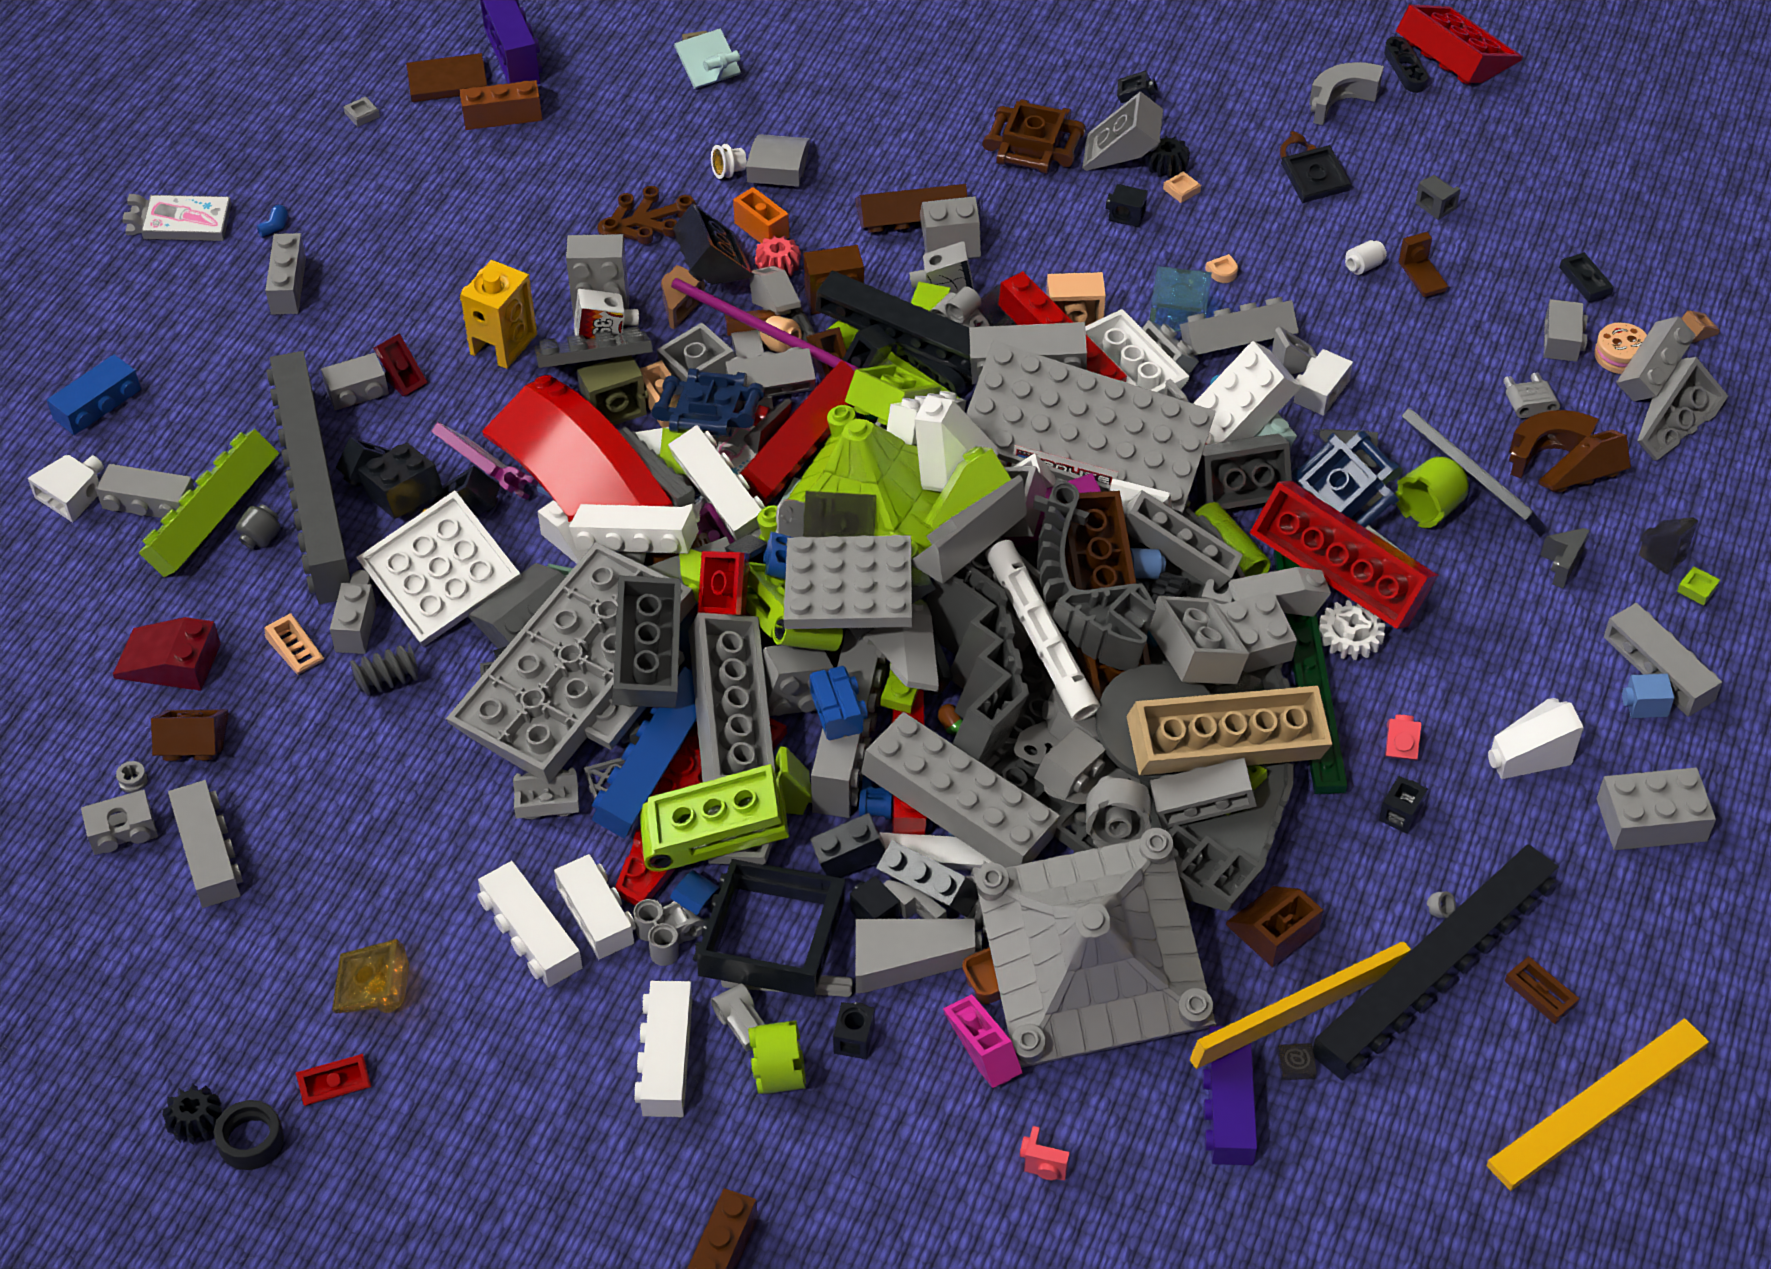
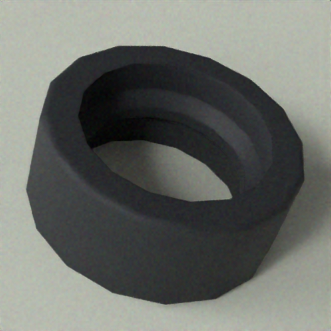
M257 1100L238 1102L224 1110L217 1119L214 1129L215 1142L220 1156L228 1165L239 1170H253L264 1167L276 1158L282 1149L284 1133L278 1114L270 1105ZM253 1120L262 1121L269 1126L270 1132L267 1138L254 1148L247 1150L235 1149L229 1143L230 1134L242 1123Z

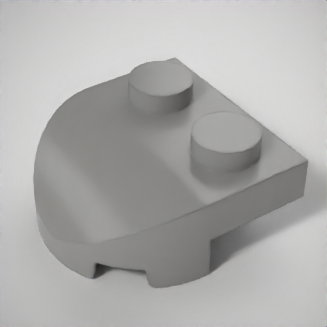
M574 768L568 771L561 769L549 784L530 773H526L523 776L517 773L514 776L515 819H536L547 815L568 816L579 812L578 783Z

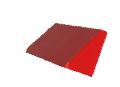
M363 1054L295 1072L304 1106L371 1087Z

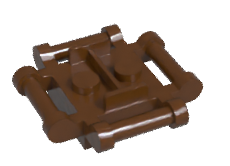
M1021 99L1016 101L1014 108L1005 106L997 108L994 115L995 121L989 134L984 137L982 146L988 151L999 149L996 159L997 164L1005 165L1008 163L1037 169L1040 173L1048 174L1052 160L1058 161L1064 167L1072 165L1075 158L1073 153L1079 139L1084 136L1086 126L1082 122L1070 120L1071 109L1063 108L1060 110L1030 104L1029 100ZM1007 123L1003 136H999L1004 124ZM1063 133H1070L1065 148H1057Z

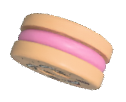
M1620 322L1605 326L1598 335L1594 350L1597 362L1610 372L1622 374L1647 334L1641 328L1629 323Z

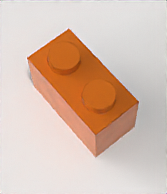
M752 187L733 199L734 223L762 244L764 238L771 240L773 236L776 238L783 236L786 239L790 238L789 214L757 189Z

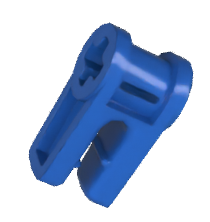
M863 775L859 800V817L870 813L871 816H885V820H891L892 794L882 787L875 788L874 781Z

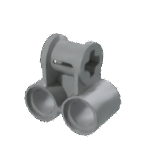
M963 287L957 294L953 292L948 293L930 310L966 327H975V324L978 323L981 325L976 327L989 326L987 319L978 310L982 303L981 298L970 287Z
M654 899L641 900L634 907L636 934L641 940L649 941L651 960L660 966H668L676 962L679 957V944L693 940L702 934L704 919L683 908L675 901L662 907Z

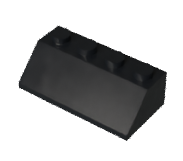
M692 203L673 227L677 237L676 241L680 244V251L685 257L684 261L690 269L689 273L696 280L701 282L704 279L711 285L749 279L753 273L735 233Z

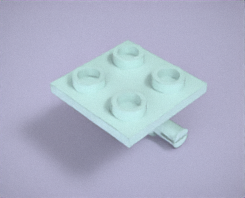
M721 28L674 44L694 89L741 74L736 62L740 61V55L737 50L731 52Z

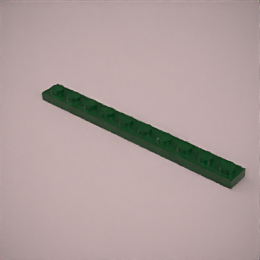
M1274 549L1273 556L1276 571L1301 567ZM1284 613L1297 639L1292 658L1296 688L1319 687L1332 741V746L1321 759L1309 760L1314 794L1346 793L1347 781L1317 615L1315 614L1312 617Z

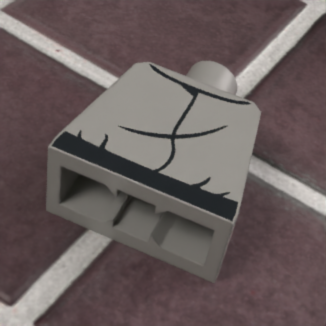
M965 241L925 253L923 255L925 269L909 272L912 288H916L918 282L950 287V293L956 294L963 287L974 289Z

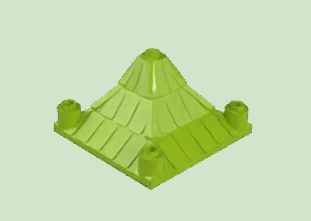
M838 405L834 407L827 415L831 436L788 498L809 503L819 510V519L807 537L911 535V560L932 545L926 536L934 530L927 528L924 521L941 494L938 491L925 490L921 486L917 444H905V441L865 419H857L855 411L850 406ZM775 505L765 507L757 516V522L761 531L758 538L767 543L770 533H776L777 506Z

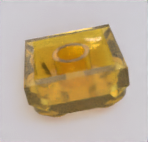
M398 939L340 954L332 1011L337 1014L376 1007L383 1013H389L400 1007L405 999L409 972V961L404 945Z

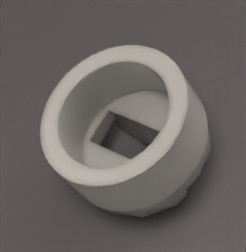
M1447 891L1433 893L1427 900L1429 913L1437 918H1447L1456 909L1455 899Z

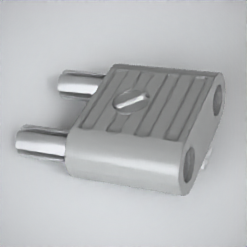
M1538 372L1531 374L1532 382L1516 384L1511 376L1503 379L1507 388L1506 396L1519 418H1528L1542 412L1559 410L1560 403L1547 381H1543Z

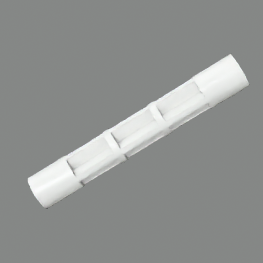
M1003 540L992 545L986 551L985 556L1001 587L1004 588L1018 619L1027 631L1039 658H1041L1053 680L1055 688L1073 721H1081L1091 717L1101 706L1084 674L1080 671L1064 637H1062L1051 617L1045 601L1042 600L1029 576V572L1011 540Z

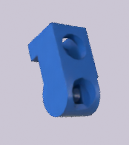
M775 532L770 533L763 556V563L766 564L765 575L781 579L786 578L787 546L778 542L787 544V538L794 537Z

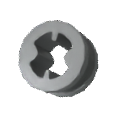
M129 761L123 763L116 771L119 786L125 792L133 793L140 791L148 782L145 769L139 762ZM129 775L131 776V780H127L126 778Z

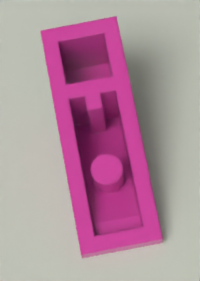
M973 994L943 1008L944 1014L977 1069L992 1088L1007 1083L1012 1078L1022 1074L1012 1041Z

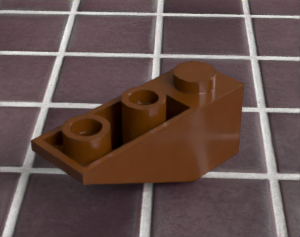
M1611 429L1585 437L1538 480L1539 485L1550 489L1552 492L1566 491L1568 486L1574 484H1590L1598 477L1619 475L1620 471L1631 468L1627 435Z

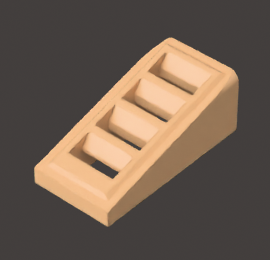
M291 613L265 627L266 639L297 675L324 661L322 654ZM291 632V635H290V636H288V637H286V638H284V639H281V638H280L281 636L285 635L286 633ZM296 639L299 641V642H297V643L291 645L290 647H287V646H286V644H288V643H290V642H292V641H294V640H296ZM301 647L305 648V650L299 652L296 655L292 654V652L296 651ZM309 654L312 656L309 660L299 664V659Z

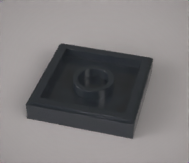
M1330 145L1282 158L1281 165L1302 203L1350 191L1351 183Z

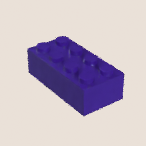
M480 0L484 31L507 83L537 80V84H540L539 73H542L543 69L539 57L537 58L536 54L540 53V46L537 38H532L530 22L526 23L523 7H519V0Z

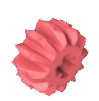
M773 236L771 240L764 238L763 243L757 245L755 264L758 269L769 266L778 267L785 270L787 275L792 277L793 272L799 270L801 252L799 246H796L795 241L792 239L787 240L785 236L781 238Z

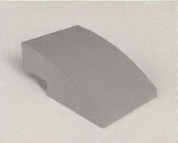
M757 135L752 144L746 165L747 182L799 186L801 177L804 175L810 138Z

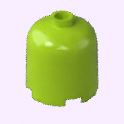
M1436 456L1397 481L1398 491L1394 494L1399 499L1396 503L1397 507L1405 518L1411 516L1414 520L1420 522L1417 524L1419 527L1431 528L1440 523L1462 504L1468 495L1469 481L1467 474L1456 461L1448 457Z

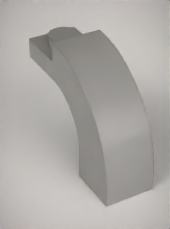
M1353 62L1336 65L1322 72L1312 84L1309 105H1311V112H1315L1313 123L1323 125L1331 105L1338 100L1359 98L1375 102L1381 87L1384 66Z

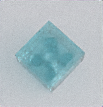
M1157 266L1150 321L1160 326L1165 323L1173 330L1181 332L1179 324L1187 323L1188 316L1204 313V318H1206L1212 272Z

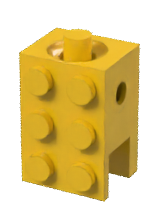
M490 260L483 269L479 270L471 283L461 291L460 300L464 315L463 319L465 321L470 354L475 356L486 343L495 346L498 366L508 369L537 335L529 274Z

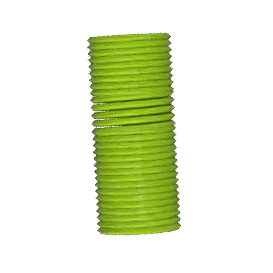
M1207 503L1194 513L1197 517L1203 515L1218 530L1225 544L1243 555L1238 565L1246 577L1268 573L1271 565L1270 559L1266 557L1219 503Z

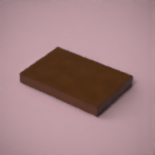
M482 53L406 63L412 102L460 96V89L487 86Z

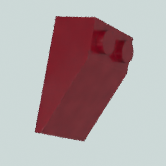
M183 617L133 628L112 674L113 678L201 691L221 645L214 621Z

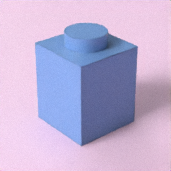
M1668 674L1630 676L1628 686L1623 688L1622 699L1624 706L1629 708L1631 718L1668 717L1674 701V694Z

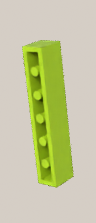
M256 429L247 434L240 432L229 443L232 446L229 452L223 451L212 462L215 465L212 471L206 470L195 481L198 484L194 491L188 490L178 500L181 504L176 511L174 509L170 510L160 520L163 526L158 531L156 529L152 530L143 539L142 542L146 545L138 553L163 577L174 573L180 568L278 456L279 452Z

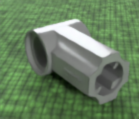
M740 983L711 998V1004L719 1021L723 1025L728 1024L745 1051H753V1048L750 1046L748 1028L765 1024L755 1010L750 993Z

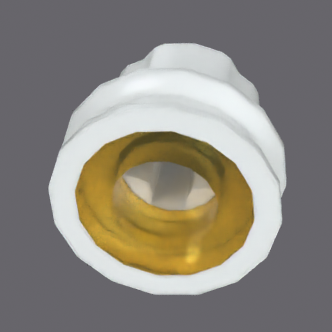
M723 144L722 146L715 145L711 151V166L714 175L718 179H722L724 176L731 178L734 172L746 169V154L742 148L731 149L728 144Z

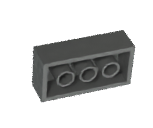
M618 576L612 705L676 707L681 579Z

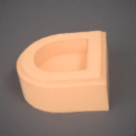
M1228 254L1207 262L1205 270L1215 281L1229 283L1236 279L1238 265Z

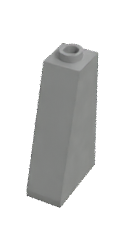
M856 919V993H866L962 968L965 958L974 954L975 951L982 950L981 932H975V919Z

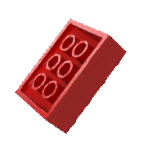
M1409 4L1395 31L1403 36L1411 46L1420 48L1422 55L1430 59H1436L1440 62L1439 66L1442 69L1450 72L1453 71L1458 75V80L1469 85L1471 83H1483L1520 62L1523 58L1518 52L1450 6Z

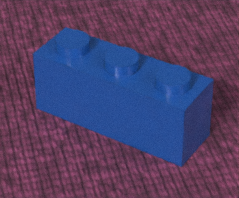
M113 354L49 397L47 403L53 420L71 434L76 435L139 392L141 387L136 370Z

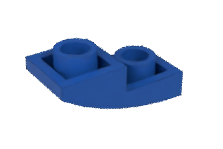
M692 870L674 888L670 898L683 908L698 915L703 907L706 908L710 903L713 895L718 893L719 886Z

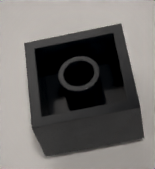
M407 442L395 446L386 454L373 458L367 464L358 468L367 497L393 519L444 493L435 464Z

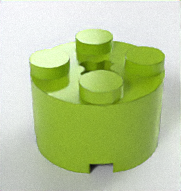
M797 1020L748 1028L750 1046L753 1048L754 1058H751L754 1079H756L758 1094L805 1089V1066L803 1051L798 1041L801 1038Z

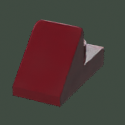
M400 333L373 347L386 370L384 372L386 381L402 396L428 383Z

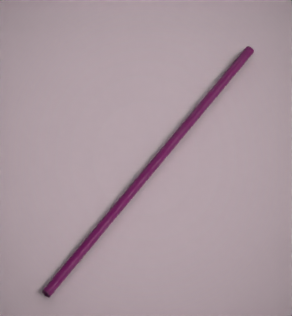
M675 278L672 282V288L792 348H809L811 357L833 368L842 360L678 278ZM846 362L854 371H855L856 369H860V368H858V367H856V366H854V365H852V364Z

